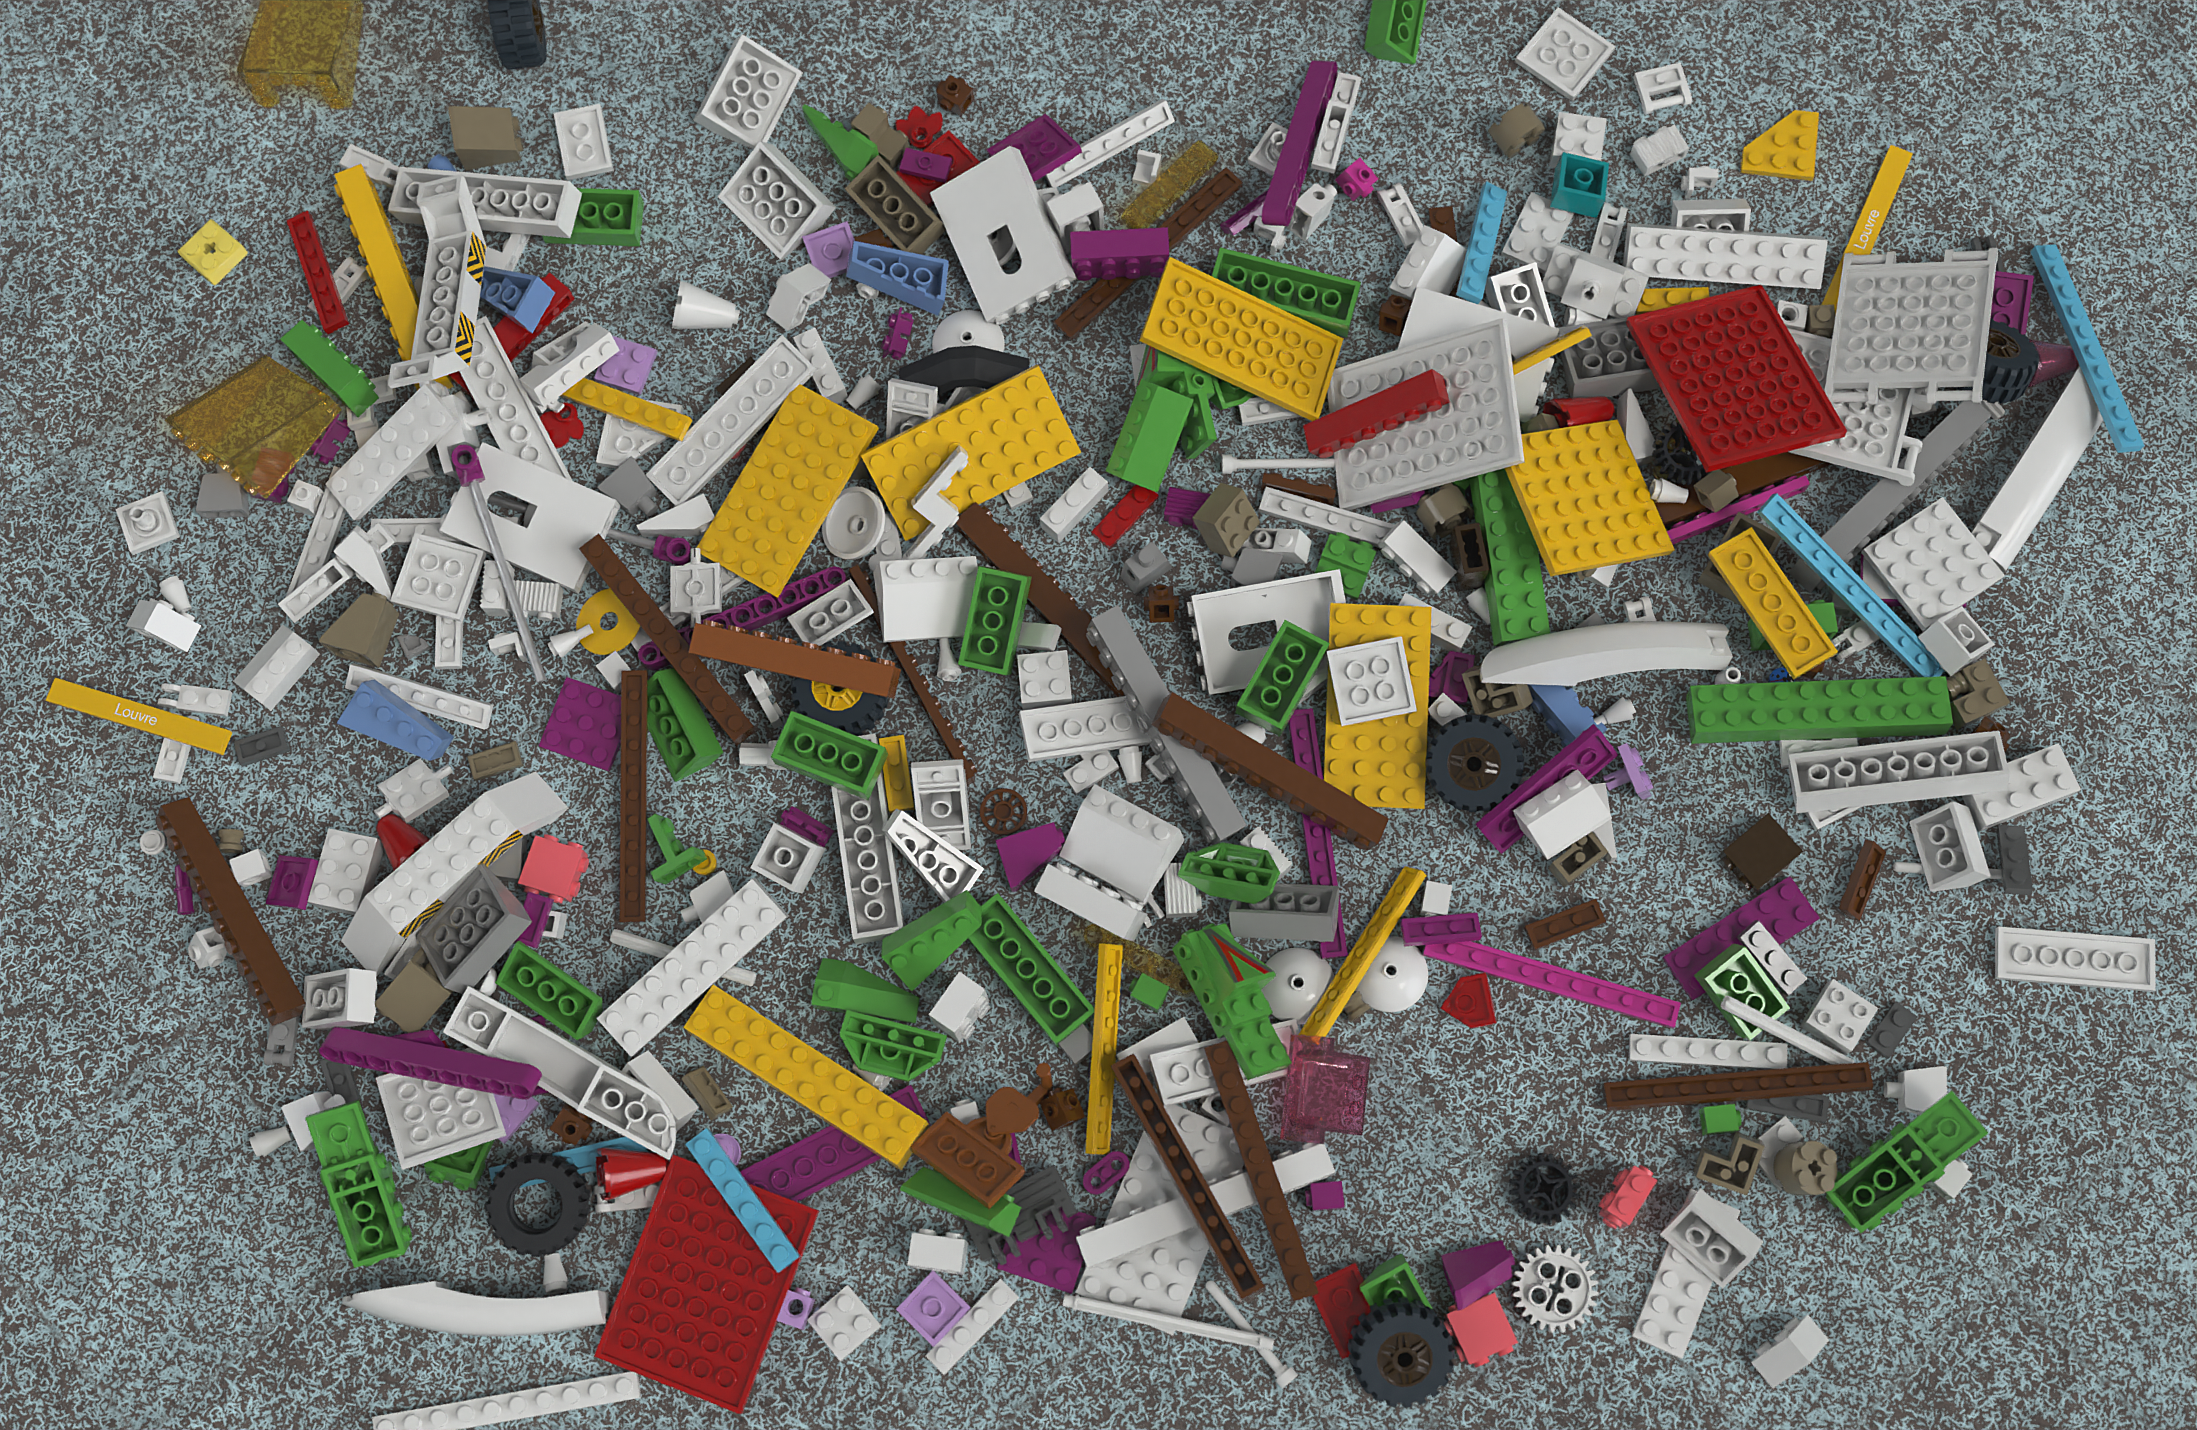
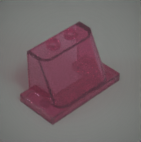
M1291 1035L1289 1058L1292 1063L1287 1067L1280 1140L1324 1144L1325 1132L1363 1136L1371 1057L1334 1052L1335 1038Z

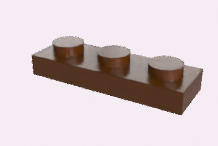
M1274 472L1270 474L1264 473L1261 490L1264 491L1266 487L1330 506H1333L1336 490L1332 489L1329 485H1313L1304 479L1294 478L1292 480Z
M1865 840L1858 854L1854 870L1850 875L1846 891L1840 901L1839 910L1852 920H1861L1886 855V851L1875 841Z
M1593 899L1528 924L1524 929L1533 950L1536 951L1606 923L1597 899Z

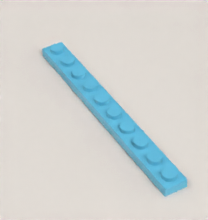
M2057 245L2034 246L2030 251L2117 452L2140 451L2145 445Z
M1777 493L1772 494L1757 512L1761 518L1918 677H1940L1945 670L1941 668L1931 652L1926 650L1925 645L1918 636Z

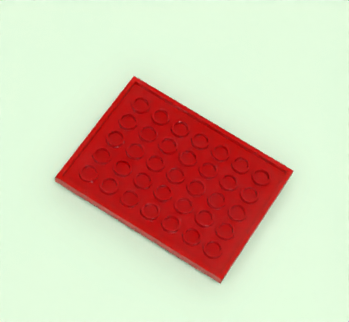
M1762 285L1627 317L1626 325L1706 472L1845 437L1847 430Z
M673 1154L594 1357L735 1413L742 1414L778 1322L776 1321L787 1292L791 1288L820 1210L748 1183L800 1254L798 1259L780 1273H777L700 1164Z

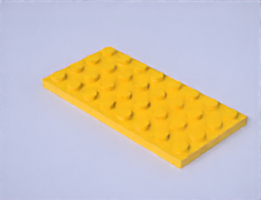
M1169 257L1139 341L1308 420L1314 421L1320 417L1343 338Z
M1037 364L862 452L860 455L905 541L921 534L931 523L912 507V499L959 445L967 451L969 456L967 458L968 463L961 472H955L951 477L952 482L946 490L939 491L958 507L959 514L965 512L975 502L979 505L1082 452Z
M799 384L794 390L789 392L696 547L701 549L700 554L715 563H720L723 568L778 598L862 458L860 454L866 451L879 427Z
M1330 603L1328 640L1330 644L1328 651L1402 636L1417 711L1341 726L1328 664L1323 780L1368 807L1425 809V760L1427 753L1432 607Z

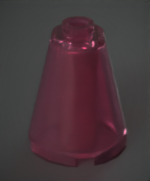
M2029 339V342H2033L2036 346L2040 360L2039 366L2027 388L2075 371L2079 366L2071 346Z

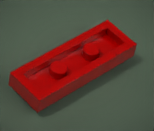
M1136 484L1091 531V534L1110 550L1154 504L1159 495L1155 491Z

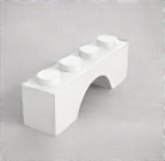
M596 323L592 324L576 336L577 346L567 358L552 365H537L522 376L519 380L529 398L542 407L547 406L620 351L608 330Z

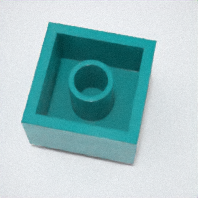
M1563 152L1554 170L1550 207L1597 218L1606 198L1609 163Z

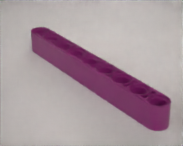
M1312 60L1262 208L1263 225L1289 226L1328 102L1337 79L1338 66L1336 61Z
M830 567L786 585L778 598L767 593L704 620L727 625L726 630L728 625L744 628L750 632L796 613L846 582L847 578L841 568ZM832 578H842L839 584H830ZM812 586L819 588L815 594L807 593V590ZM788 596H795V597H796V599H795V601H794L793 603H791V604H786V603H784V600H785L786 597H788ZM764 606H773L772 610L769 613L765 614L761 612V609ZM742 615H749V616H750V617H749V620H748L747 622H745V623H739V622H738V619L740 618V616H742ZM691 625L677 630L689 646L693 635ZM653 641L640 647L638 657L646 669L655 671L671 665ZM650 653H657V657L653 661H646V657Z
M341 1027L332 1028L319 1048L321 1056L332 1062L523 1100L531 1098L542 1078L541 1071L530 1064Z

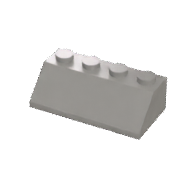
M1276 883L1272 894L1256 904L1232 900L1229 910L1231 934L1233 937L1333 942L1338 920L1339 886Z

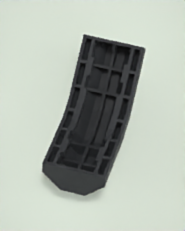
M977 345L948 347L899 368V380L938 387L937 395L958 387L974 386L989 389L1029 369V358Z

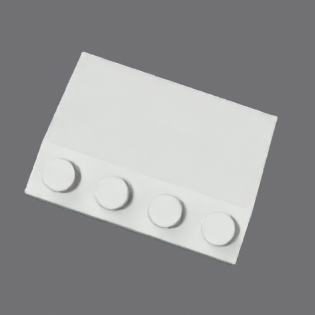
M742 34L733 42L693 120L715 134L754 149L759 142L767 143L803 72Z
M765 142L757 144L718 195L730 210L780 260H783L804 242L803 236L818 230L836 208L773 144Z
M976 556L879 561L873 574L883 642L964 637L978 571Z
M1094 784L1079 808L1059 857L1145 903L1185 839L1179 828Z

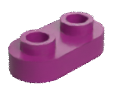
M1119 1151L1106 1155L1085 1173L1083 1177L1085 1190L1092 1195H1101L1128 1172L1130 1165L1128 1157ZM1113 1161L1121 1162L1122 1166L1119 1170H1114L1111 1167ZM1094 1177L1100 1178V1186L1094 1187L1091 1184V1180Z

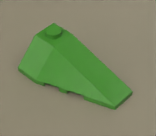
M806 104L803 105L802 110L805 119L844 171L845 177L852 182L879 155L877 145L858 131L851 129L848 132L839 121L836 120L833 124L825 114Z

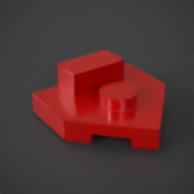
M1487 973L1460 977L1440 1008L1471 1029L1497 1024L1496 1011Z

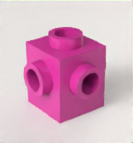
M1360 157L1335 179L1343 192L1352 201H1355L1360 195L1363 199L1374 190L1372 185L1378 180L1373 170Z

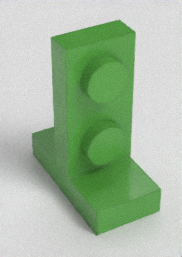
M654 814L647 819L667 861L650 872L654 881L666 885L707 860L704 851L693 846L687 850L684 849L682 843L675 837L673 832L675 827L669 818Z

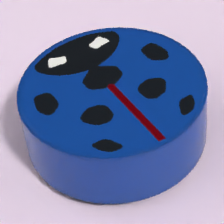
M1777 668L1769 675L1768 683L1795 682V679L1793 680L1785 668Z

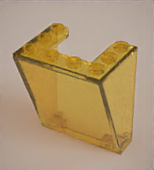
M261 0L237 67V73L259 105L272 108L280 103V96L273 85L294 84L299 87L315 85L325 102L333 109L341 110L344 107H352L364 10L361 0Z
M264 355L168 416L165 422L172 427L170 432L181 441L185 439L183 444L193 452L198 451L196 456L206 464L210 462L215 464L218 461L217 464L226 472L230 473L232 471L230 476L241 485L245 483L243 488L254 497L258 493L267 499L342 409L330 396L269 356Z

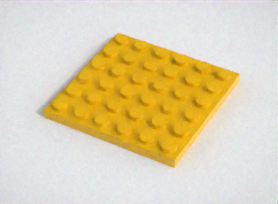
M1618 420L1521 434L1525 462L1506 467L1505 471L1550 577L1670 555L1675 550L1653 499H1650L1651 494L1625 440V435Z

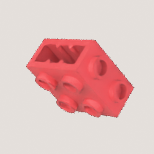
M544 834V837H539L535 835L518 884L524 888L523 892L528 893V891L538 895L541 893L547 895L548 898L554 899V902L562 904L563 900L571 903L572 898L576 897L580 890V876L588 868V854L582 850L583 846L568 841V844L565 845L559 843V839L554 836Z
M1634 1165L1629 1169L1624 1168L1623 1171H1619L1612 1182L1615 1185L1614 1190L1606 1193L1598 1205L1602 1208L1599 1215L1603 1217L1602 1222L1615 1230L1617 1227L1622 1229L1631 1224L1657 1182L1652 1177L1653 1172L1642 1165H1639V1167Z
M1487 1293L1462 1310H1457L1456 1305L1448 1307L1450 1313L1444 1315L1446 1321L1443 1324L1457 1343L1454 1349L1460 1362L1465 1361L1466 1365L1474 1364L1475 1368L1490 1362L1488 1358L1490 1355L1498 1353L1499 1357L1514 1351L1512 1345L1517 1344L1518 1341L1495 1293L1490 1295Z

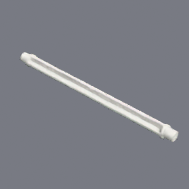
M1067 1294L1064 1296L1063 1306L1073 1308L1074 1311L1081 1310L1256 1347L1258 1350H1262V1348L1272 1350L1274 1345V1338L1266 1337L1262 1333L1260 1335L1084 1298L1077 1294L1076 1296Z

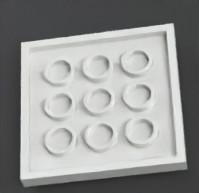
M1943 497L1864 548L1861 552L1922 631H1925L1938 619L1961 607L2005 576Z
M471 1047L460 1050L481 1055L480 1052ZM392 1073L376 1077L402 1170L506 1136L493 1093Z

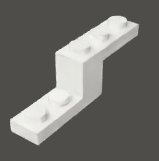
M1338 72L1332 98L1328 102L1311 168L1335 173L1362 77Z
M512 233L510 238L506 239L503 244V252L487 247L484 266L514 271L531 234Z
M960 445L911 501L912 507L931 523L902 556L903 560L925 559L927 556L926 551L930 546H936L943 537V531L947 527L951 528L959 518L958 507L939 491L946 490L951 484V477L955 472H961L968 463V453Z
M379 522L367 532L376 541L381 554L397 541L382 522ZM335 557L278 603V605L296 623L332 592L354 577L355 570L349 565H343Z

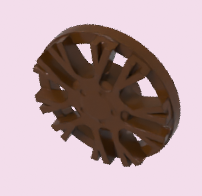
M1008 788L996 789L987 794L980 806V817L982 823L990 832L996 835L1007 836L1017 832L1024 825L1027 818V805L1023 797L1016 791ZM1003 793L1011 794L1008 802L1003 800ZM998 794L1001 802L997 803L994 795ZM1018 798L1019 802L1012 806L1011 803ZM988 800L995 804L993 809L985 807ZM1023 806V814H1016L1014 812L1015 808ZM994 812L992 816H984V813ZM1013 816L1021 819L1020 823L1013 820ZM991 819L997 820L994 827H991L987 822ZM1000 822L1004 823L1002 830H998ZM1012 822L1015 827L1007 830L1006 823Z

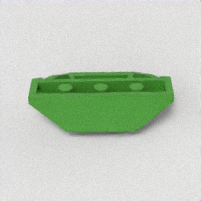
M1224 842L1205 847L1196 853L1194 851L1187 853L1178 872V876L1209 896L1256 904L1271 895L1280 875V871L1268 850Z
M849 1010L846 1011L840 1031V1037L859 1070L910 1082L940 1062L947 1040V1035Z

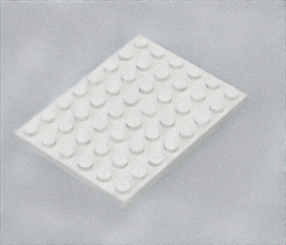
M1504 318L1334 369L1327 391L1330 413L1431 369L1443 375L1450 403L1443 405L1438 411L1424 413L1417 420L1406 421L1399 424L1396 429L1385 430L1376 434V437L1373 439L1362 440L1355 443L1352 448L1334 452L1340 509L1347 511L1525 462L1508 326Z

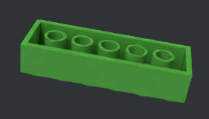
M1221 247L1212 273V277L1326 331L1343 337L1348 336L1361 282Z
M997 893L981 906L982 925L967 940L1058 1048L1061 1041L1082 1024L1085 1026L1094 1018L1095 1008Z

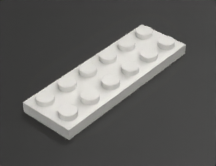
M424 384L325 484L352 519L359 521L459 420L429 384Z
M1126 696L1019 712L1028 762L1148 745L1152 740L1147 732L1144 734L1137 724L1138 716L1135 711L1131 712L1125 704L1124 698Z
M1997 927L1995 928V979L2153 992L2156 990L2155 939Z
M1296 1019L1272 1024L1292 1063L1286 1068L1247 1080L1237 1061L1245 1086L1310 1069L1302 1038L1298 1035L1299 1029ZM1225 1037L1148 1056L1158 1095L1164 1107L1219 1093L1204 1048L1226 1041Z
M1689 1189V1192H1688V1194H1687V1197H1686V1199H1685L1684 1204H1685L1697 1191H1695V1190H1693V1189ZM1714 1199L1738 1219L1740 1210ZM1669 1242L1631 1337L1679 1359H1683L1713 1280Z

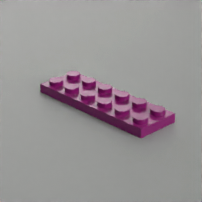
M1592 724L1568 746L1564 747L1554 758L1544 764L1540 770L1524 781L1520 787L1504 798L1500 804L1485 814L1475 825L1502 854L1525 835L1519 827L1513 810L1577 769L1589 781L1619 754L1602 732Z
M1789 876L1665 955L1662 959L1690 1000L1693 1001L1706 993L1694 975L1733 943L1743 946L1737 936L1754 920L1760 921L1780 945L1819 920L1820 917L1791 876Z

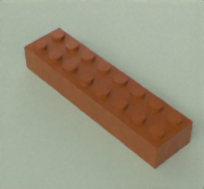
M704 620L703 624L695 623L688 653L895 699L901 669L895 667V662L877 658L875 663L870 661L871 657L853 652L851 657H848L845 651L827 647L826 651H821L822 646L808 642H802V646H799L796 640L778 636L776 641L772 640L773 635L754 630L752 635H749V630L728 625L726 630L723 629V624Z

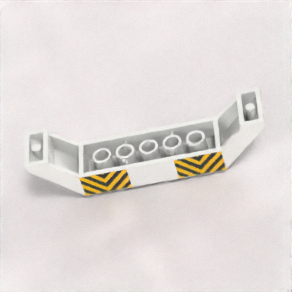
M462 174L419 184L417 205L422 213L429 237V245L411 360L391 364L388 381L390 388L437 379L470 367L487 246L465 177Z
M536 771L484 792L364 897L341 940L342 943L366 970L376 971V976H378L391 964L405 939L445 904L480 863L489 867L524 835L547 824L550 825L569 808Z

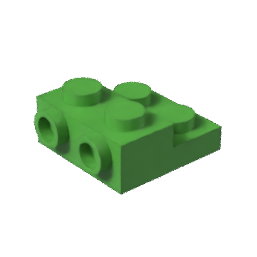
M1337 532L1336 535L1330 533L1315 573L1340 569L1344 595L1358 600L1377 551L1373 550V546L1370 543L1360 541L1357 544L1349 541L1350 537L1344 533Z
M494 1140L425 1162L426 1175H429L428 1178L435 1183H443L444 1180L453 1182L457 1189L463 1191L468 1190L469 1187L476 1189L486 1167L485 1160Z

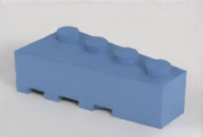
M854 241L848 256L846 277L939 316L945 302L949 260Z
M484 266L479 300L533 333L555 292L538 276Z
M375 679L361 683L337 724L429 761L442 757L454 738L449 732Z
M1527 684L1533 699L1531 706L1538 714H1543L1547 720L1545 723L1548 729L1553 734L1557 733L1562 739L1561 745L1563 748L1568 746L1592 724L1603 735L1606 732L1607 728L1602 722L1598 725L1594 722L1592 717L1594 713L1588 706H1580L1577 694L1572 688L1564 687L1563 685Z

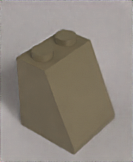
M448 107L454 150L466 171L521 161L520 152L524 151L522 138L518 137L517 131L521 130L518 116L513 115L510 108Z
M375 592L372 595L362 593L320 637L319 643L334 656L379 668L399 613L393 607L394 604L387 601L386 596Z
M421 946L376 1000L375 1007L378 1008V1011L383 1016L395 1021L402 1031L406 1033L418 1032L451 995L453 990L443 987Z

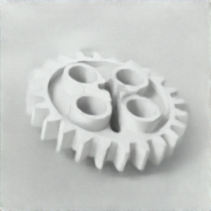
M1546 1245L1544 1254L1539 1248L1534 1249L1536 1257L1534 1258L1529 1253L1526 1254L1528 1263L1526 1264L1521 1261L1518 1263L1522 1272L1515 1271L1513 1273L1519 1278V1281L1511 1283L1512 1286L1518 1288V1292L1511 1294L1512 1297L1520 1298L1515 1307L1523 1306L1525 1310L1520 1316L1530 1315L1529 1324L1532 1325L1538 1321L1539 1330H1543L1548 1325L1549 1333H1554L1555 1327L1558 1326L1559 1331L1563 1333L1565 1332V1324L1571 1330H1574V1321L1576 1320L1578 1323L1584 1324L1582 1315H1592L1588 1306L1597 1305V1303L1591 1300V1296L1599 1295V1292L1592 1290V1286L1597 1285L1598 1281L1590 1280V1276L1595 1271H1586L1585 1268L1589 1261L1580 1263L1581 1254L1577 1253L1572 1257L1571 1248H1567L1564 1253H1561V1246L1557 1245L1554 1252H1552L1550 1246ZM1543 1264H1548L1553 1269V1275L1550 1279L1544 1278L1541 1275L1540 1268ZM1563 1266L1564 1272L1557 1285V1288L1561 1289V1293L1554 1295L1551 1309L1547 1312L1545 1308L1552 1295V1289L1549 1288V1285L1556 1283L1559 1268ZM1568 1274H1573L1578 1279V1285L1575 1289L1569 1288L1565 1280ZM1534 1289H1539L1544 1294V1301L1541 1304H1536L1532 1300L1531 1294ZM1560 1299L1566 1300L1569 1304V1311L1566 1314H1562L1557 1310V1302Z

